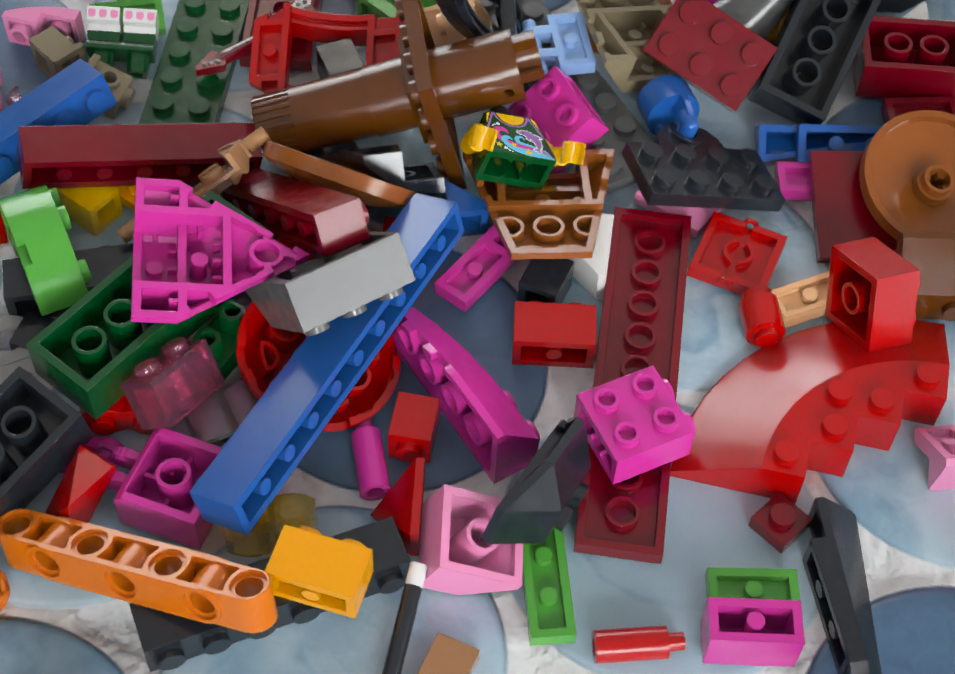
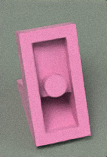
M955 425L915 428L914 444L929 458V490L955 489Z

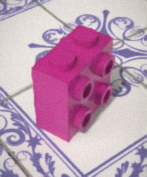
M554 66L545 74V78L540 79L526 92L527 100L515 102L508 108L510 115L534 120L544 138L553 147L563 146V141H576L585 143L586 149H588L609 130L574 80L557 66ZM569 164L553 167L550 174H559Z
M653 365L578 393L576 396L574 417L585 421L587 441L613 485L690 454L693 438L696 434L694 421L688 412L681 410L675 400L671 384L667 379L660 377Z

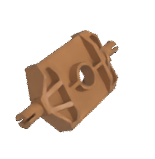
M260 126L242 141L239 139L218 149V153L226 164L221 167L215 163L200 173L198 178L201 182L193 187V194L202 198L212 190L219 195L232 184H238L242 174L249 172L251 152L258 149L267 140H271L263 127ZM134 218L116 230L126 244L134 236Z

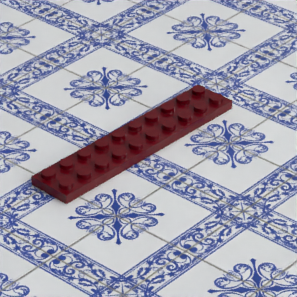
M615 207L593 388L653 365L660 377L667 379L671 384L676 400L692 216ZM588 443L591 468L583 482L590 487L578 507L573 552L661 564L664 551L671 462L613 485Z

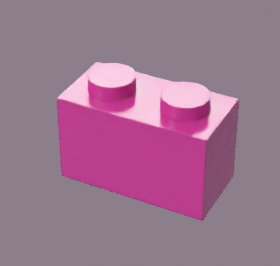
M707 598L700 620L702 664L795 667L805 645L800 600Z

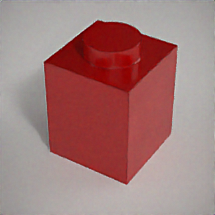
M398 391L388 431L389 457H395L407 463H412L416 457L425 458V463L431 462L440 422V398Z

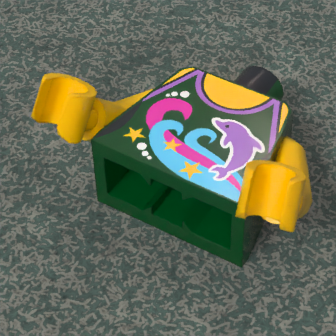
M496 106L485 112L479 123L471 125L460 142V148L464 153L472 154L474 179L542 190L553 167L565 166L569 163L583 165L586 144L576 141H563V146L553 147L544 138L534 120L510 115L506 107Z

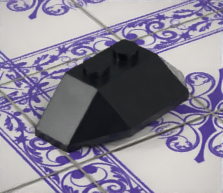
M573 417L568 418L567 421L564 419L559 421L496 507L483 533L482 541L487 544L545 543L554 528L561 532L564 530L575 508L579 507L590 487L583 482L591 468L584 420Z

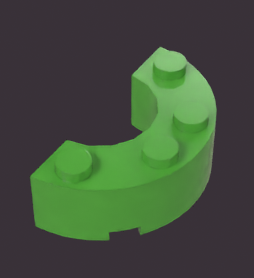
M44 184L0 198V212L16 256L20 258L41 315L44 316L74 305L88 293L86 284L93 282L85 259L77 261L66 232V230L72 229V224L65 205L61 203L56 187L48 189Z

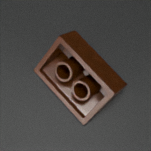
M902 231L895 252L921 270V284L918 289L915 310L916 320L939 319L955 321V233Z

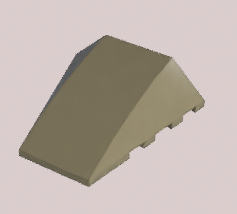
M576 0L603 65L622 93L641 91L651 80L659 76L673 74L640 52L670 5H661L656 0Z

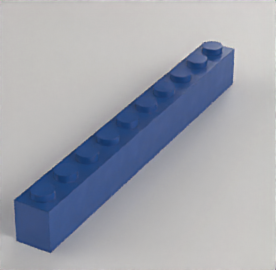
M415 193L407 205L401 209L398 217L386 232L399 233L416 280L403 286L404 292L401 295L385 301H380L379 298L366 304L367 310L351 318L337 317L329 321V329L305 338L189 492L204 521L244 535L250 533L465 232L456 201Z

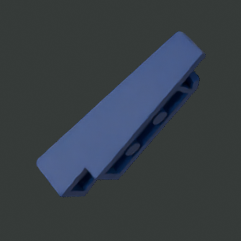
M759 124L754 127L755 146L763 162L796 158V162H808L810 151H865L868 143L882 126Z

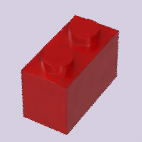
M535 300L528 302L515 301L512 336L513 365L593 368L596 351V305H585L576 302L565 304L544 303Z

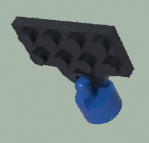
M673 74L663 75L651 80L642 88L637 98V108L648 129L656 137L653 142L627 141L621 154L647 205L780 211L786 200L758 152L747 148H724L716 137L700 128L697 121L700 111L699 103L684 78Z

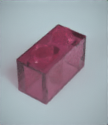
M180 337L167 342L161 347L162 353L135 366L133 369L135 374L120 384L142 430L172 428L226 384L205 339L186 341L185 337Z

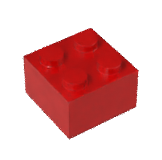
M875 237L834 244L831 251L825 317L867 352L910 344L913 326L916 322L915 310L918 289L921 284V270Z

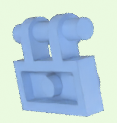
M581 12L547 15L546 25L536 26L535 21L532 19L522 22V32L534 30L544 75L548 73L547 68L549 66H557L567 75L595 73L596 60ZM543 43H551L552 48L542 49L541 45Z

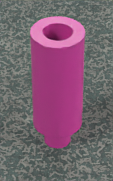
M369 418L356 426V430L351 433V443L360 497L367 501L383 499L391 488L381 430L374 427L372 419Z

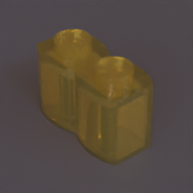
M286 493L275 496L248 535L223 527L227 551L240 557H259L273 552L284 524L296 528L307 526L317 530L315 499L299 493Z

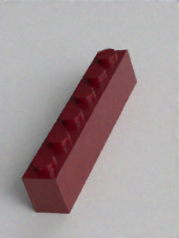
M254 122L19 126L17 157L22 189H31L44 184L47 188L136 186V178L180 180L185 184H198L201 182L198 175L215 163L221 167L226 164L217 150L239 139L242 141L255 131ZM261 147L251 152L252 157L249 158V171L261 167L263 159Z
M260 168L253 169L247 174L243 173L238 184H232L220 193L223 199L274 233L273 237L323 256L370 238L367 228L369 214L359 197Z

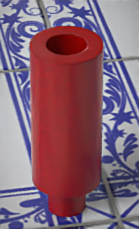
M666 625L592 630V653L595 664L669 659L670 651H684L686 648L684 632L668 633Z

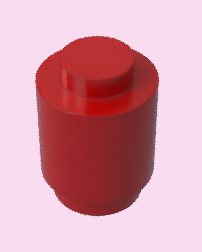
M755 286L745 290L741 294L738 308L746 341L760 348L774 346L786 333L777 296L772 293L770 288L765 286Z

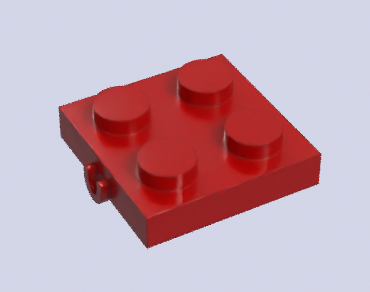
M714 211L689 264L687 276L740 295L751 287H768L788 236L759 227L755 219L747 218L742 221ZM747 224H752L754 226L753 229H749Z

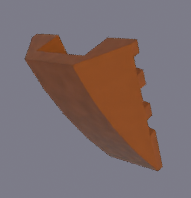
M586 149L583 165L576 164L575 173L550 174L542 190L476 180L473 177L472 154L469 155L463 152V159L511 260L593 257L615 149Z

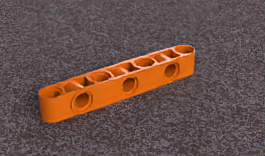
M14 509L0 517V544L9 566L15 569L40 575L54 582L245 633L263 632L272 627L278 618L270 578L265 571L230 562L215 555L30 509Z

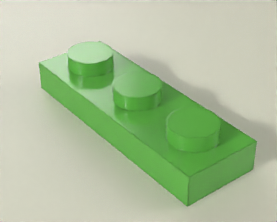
M554 528L545 543L523 544L522 581L530 646L576 642L577 633L563 531L561 532Z

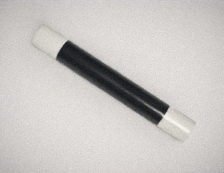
M410 562L382 674H401L428 568L423 563Z

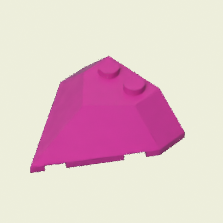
M136 178L131 322L178 324L309 260L310 254L297 246L290 249L273 239L274 233L221 203L215 201L213 204H210L193 194V188L180 180Z

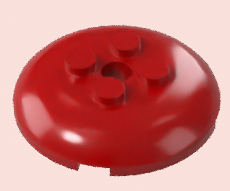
M252 301L238 327L236 356L241 375L256 400L259 401L268 389L271 381L278 376L292 357L293 352L302 344L307 336L305 333L272 328ZM394 331L322 432L340 431L356 427L365 420L375 416L388 402L398 383L401 367V355H397L396 345L392 336Z

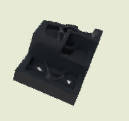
M355 142L320 146L321 156L352 170L416 192L446 193L444 176L434 163L404 166L402 150L398 144L361 149L358 148Z

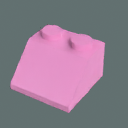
M444 484L422 504L418 562L428 566L423 588L458 596L518 590L522 587L523 544H487L481 540L496 507L502 500L501 498Z

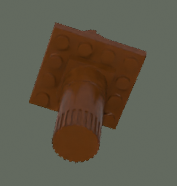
M395 0L400 21L405 20V24L399 25L401 38L397 39L400 57L365 65L358 70L252 97L251 108L255 130L262 126L269 135L270 141L307 154L320 151V146L350 143L375 136L382 137L419 127L424 144L429 143L432 155H440L436 157L440 173L444 178H448L452 184L461 189H467L454 118L488 110L496 106L527 100L524 83L545 78L534 30L511 35L508 28L436 47L421 0ZM264 143L263 145H261V149H262V150H264V147H265V144H266V143Z

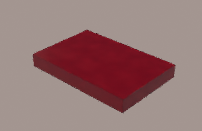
M810 151L808 155L817 263H830L832 245L870 237L877 238L893 251L896 249L895 239L876 222L862 196L859 168L864 151Z

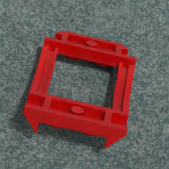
M291 2L284 3L283 9L269 16L267 12L254 20L249 84L263 93L293 86L289 85L292 37L325 44L351 38L354 46H366L365 65L400 57L397 39L401 38L399 25L404 24V21H400L398 13H396V17L376 18L375 14L337 15L292 7Z

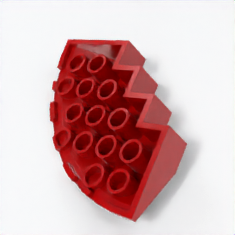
M916 320L910 344L873 352H867L834 323L822 324L792 333L780 339L774 346L759 349L723 375L703 397L691 415L695 424L696 434L693 438L690 454L672 462L670 476L772 498L778 492H781L795 504L806 477V469L843 477L854 451V444L889 451L901 425V419L934 426L946 402L950 363L945 325Z

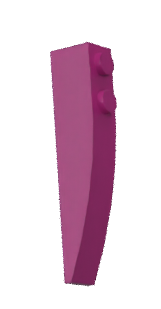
M411 306L392 335L397 353L401 355V358L430 397L440 398L441 413L493 484L527 467L538 452L540 435L534 423L530 420H524L517 410L516 402L511 393L506 389L502 390L489 373L464 347L440 326Z

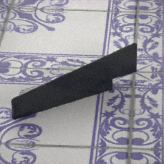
M825 497L815 498L808 515L812 518L809 528L813 539H810L802 561L837 673L882 674L856 516L851 510Z

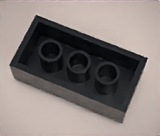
M795 0L773 43L778 49L754 83L747 99L796 124H822L828 116L881 0Z
M20 366L0 385V517L14 509H25L72 460L79 445H86L94 437L93 432L78 411Z

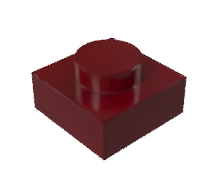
M778 492L751 517L748 526L782 554L810 527L812 518L781 492Z

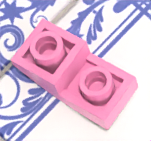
M25 7L6 10L2 14L8 40L12 43L30 46L28 39L51 26H54L62 35L70 36L75 43H83L86 38L80 10L61 7Z

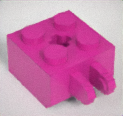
M163 427L153 430L141 452L116 446L110 458L119 466L130 470L129 474L116 470L107 486L110 490L118 492L114 498V504L120 522L200 550L214 524L203 520L189 492L194 487L197 479L204 474L219 454L222 447Z

